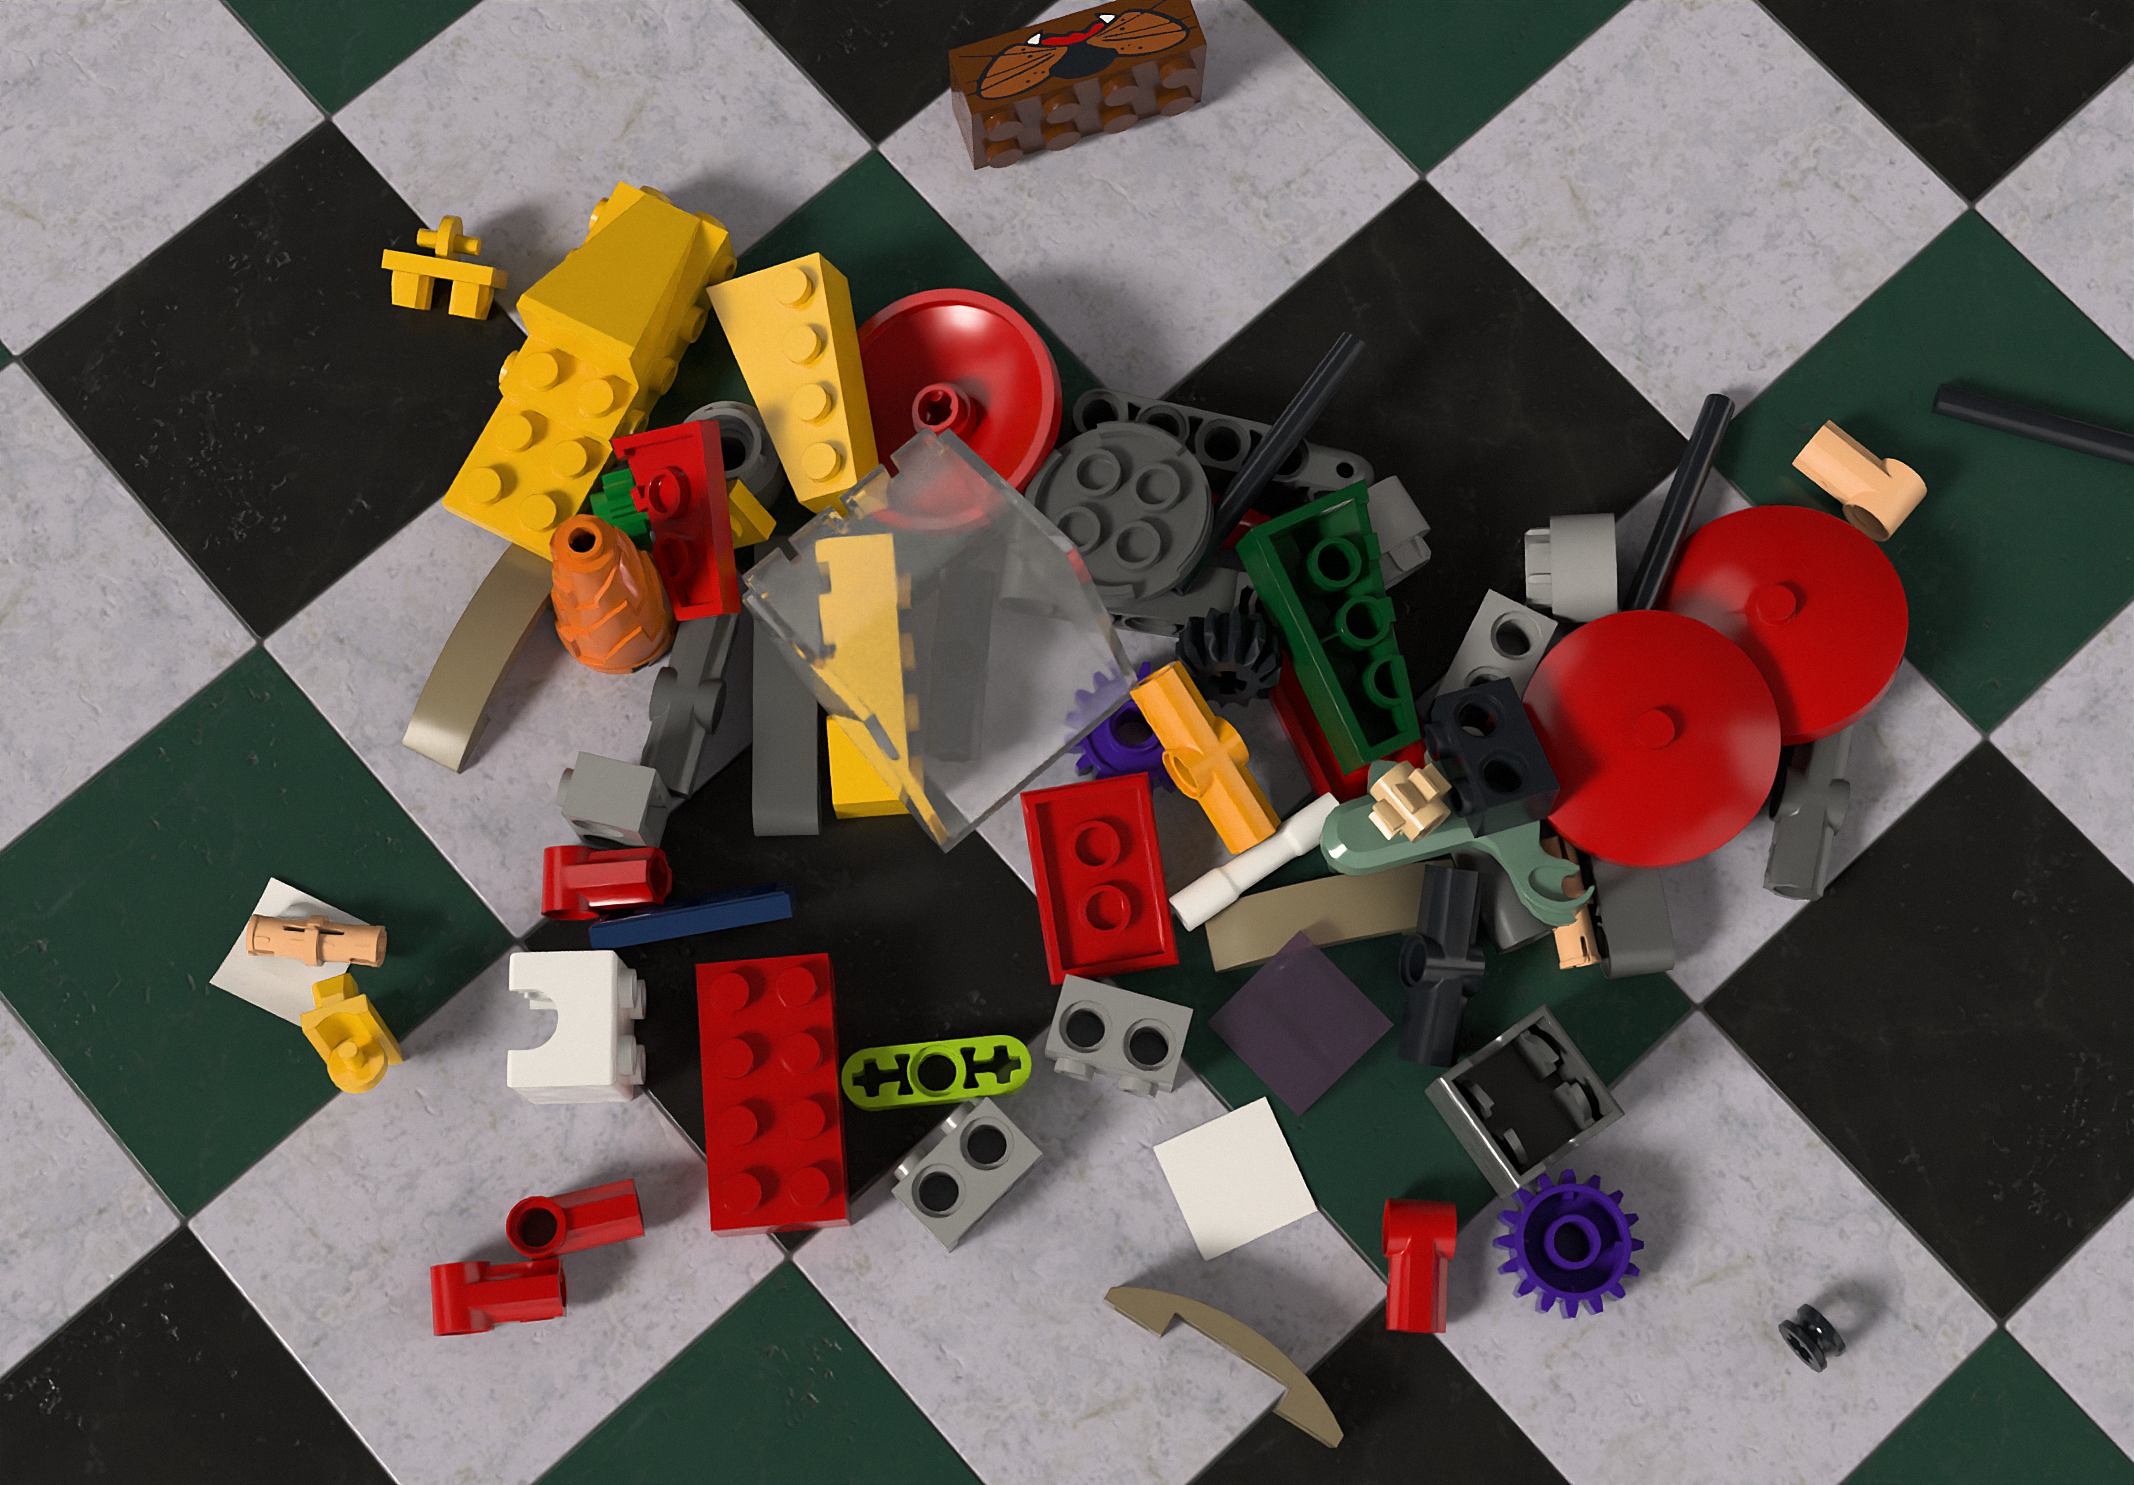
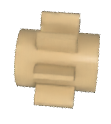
M1408 760L1403 761L1384 774L1370 789V794L1376 799L1377 803L1373 805L1372 809L1374 811L1368 817L1388 840H1391L1399 833L1401 836L1405 834L1412 843H1416L1435 830L1451 813L1443 800L1448 797L1446 792L1452 786L1432 763L1421 770L1419 767L1415 769Z

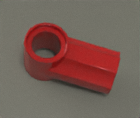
M562 845L544 849L541 915L544 917L560 920L594 919L600 916V910L663 905L667 894L671 893L672 870L668 866L665 851L659 848L645 847L601 851L587 846Z
M633 1178L547 1198L544 1196H530L519 1201L511 1209L506 1220V1235L510 1244L525 1258L536 1261L561 1258L565 1254L644 1237V1220L635 1180ZM538 1213L554 1215L557 1221V1231L554 1238L548 1244L541 1247L527 1245L523 1237L526 1222Z
M1402 1198L1386 1199L1382 1235L1383 1255L1385 1258H1389L1388 1284L1386 1289V1330L1412 1333H1446L1448 1262H1452L1454 1258L1457 1233V1215L1454 1202Z
M554 1258L491 1265L490 1261H468L430 1267L434 1336L482 1333L493 1331L494 1325L528 1323L567 1317L568 1291L563 1259Z

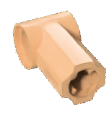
M1830 420L1821 427L1792 463L1793 466L1842 503V511L1848 522L1875 541L1884 542L1888 540L1926 496L1927 492L1925 483L1912 468L1895 459L1885 458L1880 460Z

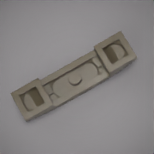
M512 543L503 553L469 602L439 655L408 724L402 741L404 747L458 774L461 773L491 720L486 714L488 708L545 608L550 611L554 609L551 598V590L554 585L551 575L552 568L554 567L552 561L515 543Z
M1452 859L1410 863L1361 876L1341 874L1238 898L1204 922L1214 972L1217 974L1276 962L1281 956L1402 932L1403 936L1416 933L1425 866L1429 864L1454 868Z
M1111 1287L1102 1303L1155 1337L1160 1338L1174 1316L1284 1386L1286 1389L1273 1412L1329 1448H1336L1344 1435L1319 1391L1287 1355L1251 1327L1225 1312L1182 1295L1138 1287Z

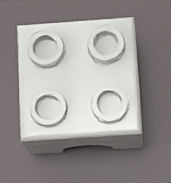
M612 950L521 952L511 954L509 991L525 993L524 998L530 1000V1010L557 1011L558 1024L553 1036L542 1046L529 1050L508 1051L507 1085L533 1104L630 1102L633 1099L634 1085L644 1084L646 1075L644 1045H636L634 1036V1019H645L646 1016L645 981L637 980L636 970L629 969Z

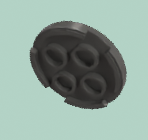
M1136 421L1099 423L1096 429L1073 438L1058 450L1053 448L1034 475L1032 481L1028 484L1022 507L1023 533L1032 557L1044 576L1066 595L1078 601L1101 607H1126L1144 603L1174 588L1193 570L1202 557L1211 536L1214 519V503L1209 482L1201 465L1187 449V446L1177 437L1157 426Z

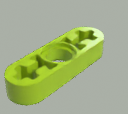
M994 1035L863 1049L854 1053L847 1060L842 1070L841 1080L847 1097L855 1106L866 1111H881L966 1102L967 1100L979 1101L984 1100L987 1096L990 1099L1011 1097L1021 1092L1028 1084L1031 1077L1032 1064L1030 1053L1020 1040L1008 1035ZM1000 1049L1007 1050L1010 1060H1020L1021 1069L1011 1071L1010 1082L997 1083V1077L992 1072L975 1073V1079L979 1087L964 1089L967 1080V1070L961 1055L962 1052L975 1051L974 1065L993 1062L995 1057L994 1051ZM933 1055H942L949 1058L956 1067L954 1082L950 1087L942 1091L928 1090L918 1079L920 1065L926 1058ZM910 1058L907 1066V1076L913 1094L900 1096V1081L881 1084L879 1095L875 1097H868L863 1086H854V1077L864 1075L865 1064L876 1063L882 1074L900 1073L896 1060Z

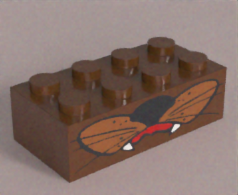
M1116 0L948 50L952 109L974 170L987 166L1004 168L1018 162L1023 155L1043 149L1050 151L1064 150L1076 144L1080 138L1103 131L1108 134L1120 133L1131 128L1139 120L1159 114L1166 117L1176 116L1189 110L1195 103L1201 102L1207 42L1191 0Z

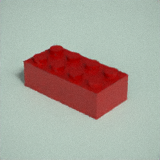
M820 953L696 964L711 1232L721 1238L852 1226L834 966L829 954Z

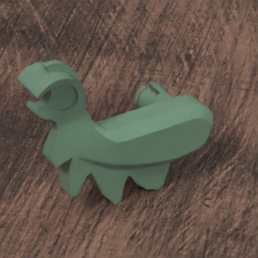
M1426 749L1423 757L1424 768L1432 763L1449 782L1441 761H1433ZM1376 760L1372 762L1368 770L1367 795L1335 807L1325 819L1320 834V847L1327 861L1328 869L1333 876L1341 874L1350 876L1368 875L1455 851L1476 848L1491 854L1509 874L1521 903L1529 909L1533 916L1546 924L1556 927L1569 926L1577 921L1575 916L1582 910L1595 889L1594 886H1591L1586 893L1574 899L1564 894L1561 887L1562 880L1567 877L1574 878L1579 871V865L1566 859L1555 858L1544 852L1539 844L1540 820L1474 839L1466 818H1459L1455 814L1449 795L1443 802L1450 809L1451 813L1426 837L1416 843H1412L1405 834L1401 836L1398 833L1391 840H1388L1368 817L1374 811L1372 809L1373 805L1377 803L1376 799L1370 794V789L1384 774L1399 764L1394 761ZM1487 782L1496 791L1510 792L1507 787L1500 783Z

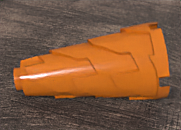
M579 514L559 525L549 542L554 565L551 574L554 584L551 590V598L554 605L555 628L564 647L579 663L594 671L609 675L634 673L632 668L647 662L649 667L652 666L670 649L676 639L681 622L676 619L654 556L651 553L648 554L646 550L640 551L637 549L624 531L617 526L612 527L609 523L595 515Z

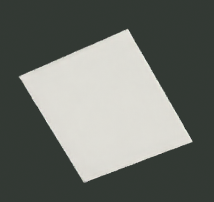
M1266 1097L1153 1147L1204 1262L1318 1211Z

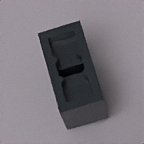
M1510 677L1437 696L1428 722L1424 725L1423 729L1425 745L1432 760L1435 762L1441 761L1449 780L1448 783L1452 786L1448 791L1451 806L1459 818H1466L1474 839L1546 819L1561 787ZM1463 727L1476 728L1485 736L1472 735L1464 730ZM1487 782L1500 783L1507 787L1510 792L1496 791Z

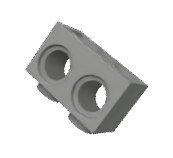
M1489 589L1427 715L1430 716L1436 697L1439 695L1510 677L1521 701L1522 695L1537 667L1551 649L1556 646L1549 641L1558 622ZM1500 634L1515 635L1523 642L1526 653L1513 656L1503 652L1497 644L1496 636ZM1463 727L1464 730L1472 735L1485 736L1476 728Z
M579 751L574 769L566 768L559 782L556 799L557 806L563 807L562 816L581 842L612 850L645 847L659 848L673 801L656 769Z
M1066 974L1045 1047V1059L1055 1061L1054 1071L1070 1078L1092 1081L1094 1073L1119 1079L1117 1089L1134 1096L1155 1099L1157 1090L1170 1094L1193 1009ZM1081 1016H1089L1096 1019L1104 1030L1103 1038L1091 1047L1075 1045L1066 1033V1029L1072 1020ZM1141 1034L1156 1035L1164 1042L1167 1055L1161 1062L1155 1065L1141 1064L1135 1060L1130 1052L1129 1045L1132 1040Z
M988 1096L976 1107L970 1100L964 1102L941 1126V1129L947 1136L929 1154L922 1146L916 1149L893 1173L900 1181L891 1190L894 1197L948 1253L1043 1161V1152ZM984 1130L999 1133L1007 1144L1004 1155L992 1164H981L975 1161L968 1152V1146L972 1137ZM947 1177L953 1180L959 1188V1195L955 1204L941 1212L926 1208L921 1202V1191L924 1185L932 1178Z

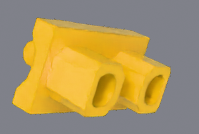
M444 215L438 231L424 228L419 229L417 245L419 247L435 249V258L384 249L381 268L393 270V305L430 311L435 278L453 281L448 314L486 320L493 301L494 289L506 290L507 271L497 270L494 267L458 262L461 254L479 256L482 248L481 238L463 235V223L459 216Z
M344 973L314 983L311 987L316 1009L300 1014L303 1033L326 1062L329 1076L338 1088L353 1094L366 1092L374 1088L384 1078L388 1065L403 1062L400 1044L366 994L359 995L357 983L350 973Z

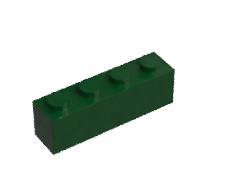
M1365 479L1251 528L1235 545L1272 625L1278 628V637L1281 640V644L1344 776L1360 770L1376 760L1388 757L1421 739L1404 656L1399 655L1393 627L1396 618L1391 596H1386L1379 560L1382 558L1378 536L1377 532L1373 533L1368 513L1367 503L1370 502Z

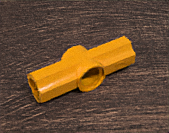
M1180 660L1169 663L1138 682L1129 693L1166 750L1162 753L1165 769L1176 786L1191 799L1198 800L1231 854H1240L1275 833L1277 827L1282 822L1245 765L1249 762V753L1243 739L1228 721L1220 716H1214Z

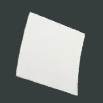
M272 877L253 914H261L263 916L308 920L311 915L328 916L330 922L370 925ZM247 923L232 950L209 983L302 1027L300 1014L316 1009L311 986L316 982L346 973L351 963L325 962L322 967L306 966L304 959L278 956L248 955L249 950L246 949Z

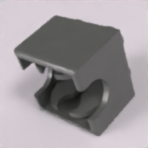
M1545 1003L1518 1021L1484 1048L1442 1074L1424 1090L1501 1200L1524 1187L1570 1152L1625 1115L1622 1108Z

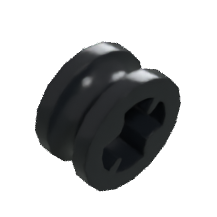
M1803 1304L1797 1309L1798 1319L1796 1321L1784 1320L1778 1325L1783 1339L1793 1352L1807 1366L1819 1373L1827 1368V1356L1830 1354L1836 1357L1841 1356L1846 1351V1346L1835 1328L1820 1312L1808 1304Z

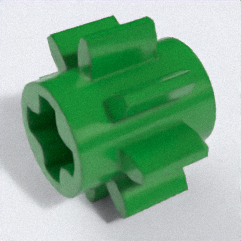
M631 468L601 475L604 491L589 495L594 515L600 517L612 527L617 526L624 531L636 547L652 543L649 533V527H652L647 512L637 513L630 494V490L637 486Z

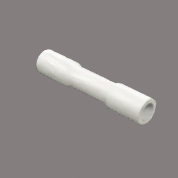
M1327 792L1282 822L1276 832L1267 839L1252 846L1226 865L1212 869L1169 898L1170 906L1180 922L1190 932L1236 901L1243 891L1294 857L1304 855L1318 846L1325 819L1335 807L1340 805L1331 793Z

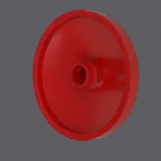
M946 288L923 291L900 299L880 310L856 331L886 507L867 513L892 528L920 535L958 533L992 520L1013 506L1025 494L1028 484L1032 481L1046 457L1051 453L1058 437L1062 414V389L1059 373L1048 346L1037 331L1009 305L987 294L972 290Z
M1772 505L1743 509L1717 518L1692 533L1681 544L1656 608L1659 611L1691 617L1711 626L1732 640L1749 656L1762 674L1774 699L1779 718L1781 746L1803 744L1823 739L1851 726L1865 716L1889 690L1900 669L1906 649L1908 606L1905 592L1896 570L1884 552L1869 537L1849 523L1830 514L1798 506Z
M1634 610L1615 613L1593 620L1577 628L1551 649L1532 675L1521 700L1561 787L1548 817L1544 820L1572 846L1585 854L1607 863L1634 869H1662L1699 860L1730 842L1751 822L1767 799L1775 780L1781 750V733L1775 702L1766 681L1749 656L1737 644L1718 630L1691 617L1659 610Z

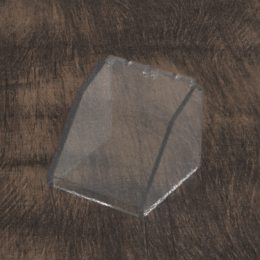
M925 427L890 456L900 473L891 478L885 466L879 464L839 497L849 512L847 516L842 519L835 509L829 505L788 538V541L798 554L794 559L789 562L782 550L777 547L743 574L741 578L749 590L742 595L744 598L742 602L799 679L930 838L946 854L1132 698L1129 691L1136 686L1139 680L1077 545L949 428L937 437L930 428Z

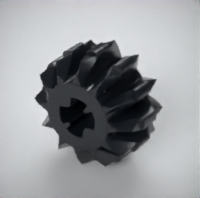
M1237 606L1230 613H1221L1215 608L1210 607L1206 618L1199 616L1189 617L1187 627L1184 631L1179 632V640L1175 643L1174 661L1180 660L1204 700L1217 701L1221 709L1227 703H1237L1247 708L1251 698L1259 700L1268 699L1271 687L1279 684L1280 674L1283 672V654L1281 653V640L1278 637V628L1264 624L1262 613L1245 616L1240 614Z

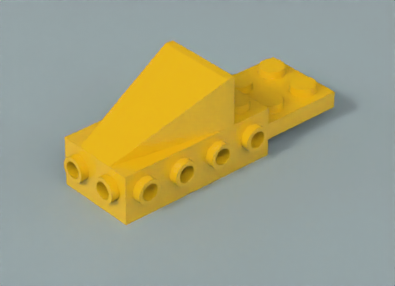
M619 181L610 198L604 197L596 205L589 223L590 232L579 249L573 248L563 262L521 295L516 307L529 336L520 352L513 351L505 360L499 375V389L503 398L442 500V504L447 511L552 562L549 542L557 527L569 518L585 514L591 503L589 495L597 493L603 482L601 475L608 474L613 463L621 466L623 460H618L611 439L645 432L649 415L660 395L666 394L672 386L678 372L679 362L690 343H694L701 335L707 321L708 311L712 306L705 288L732 280L737 267V259L734 255L729 232L718 219L701 211H695L693 215L673 206V203L667 196L649 186H641L640 189H636Z

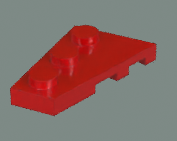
M697 420L611 439L618 460H628L637 486L630 490V494L637 513L647 512L657 540L654 543L652 554L677 621L699 620L741 613L719 421Z

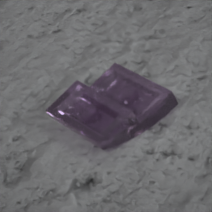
M1301 930L1207 1022L1225 1043L1298 1117L1394 1025Z

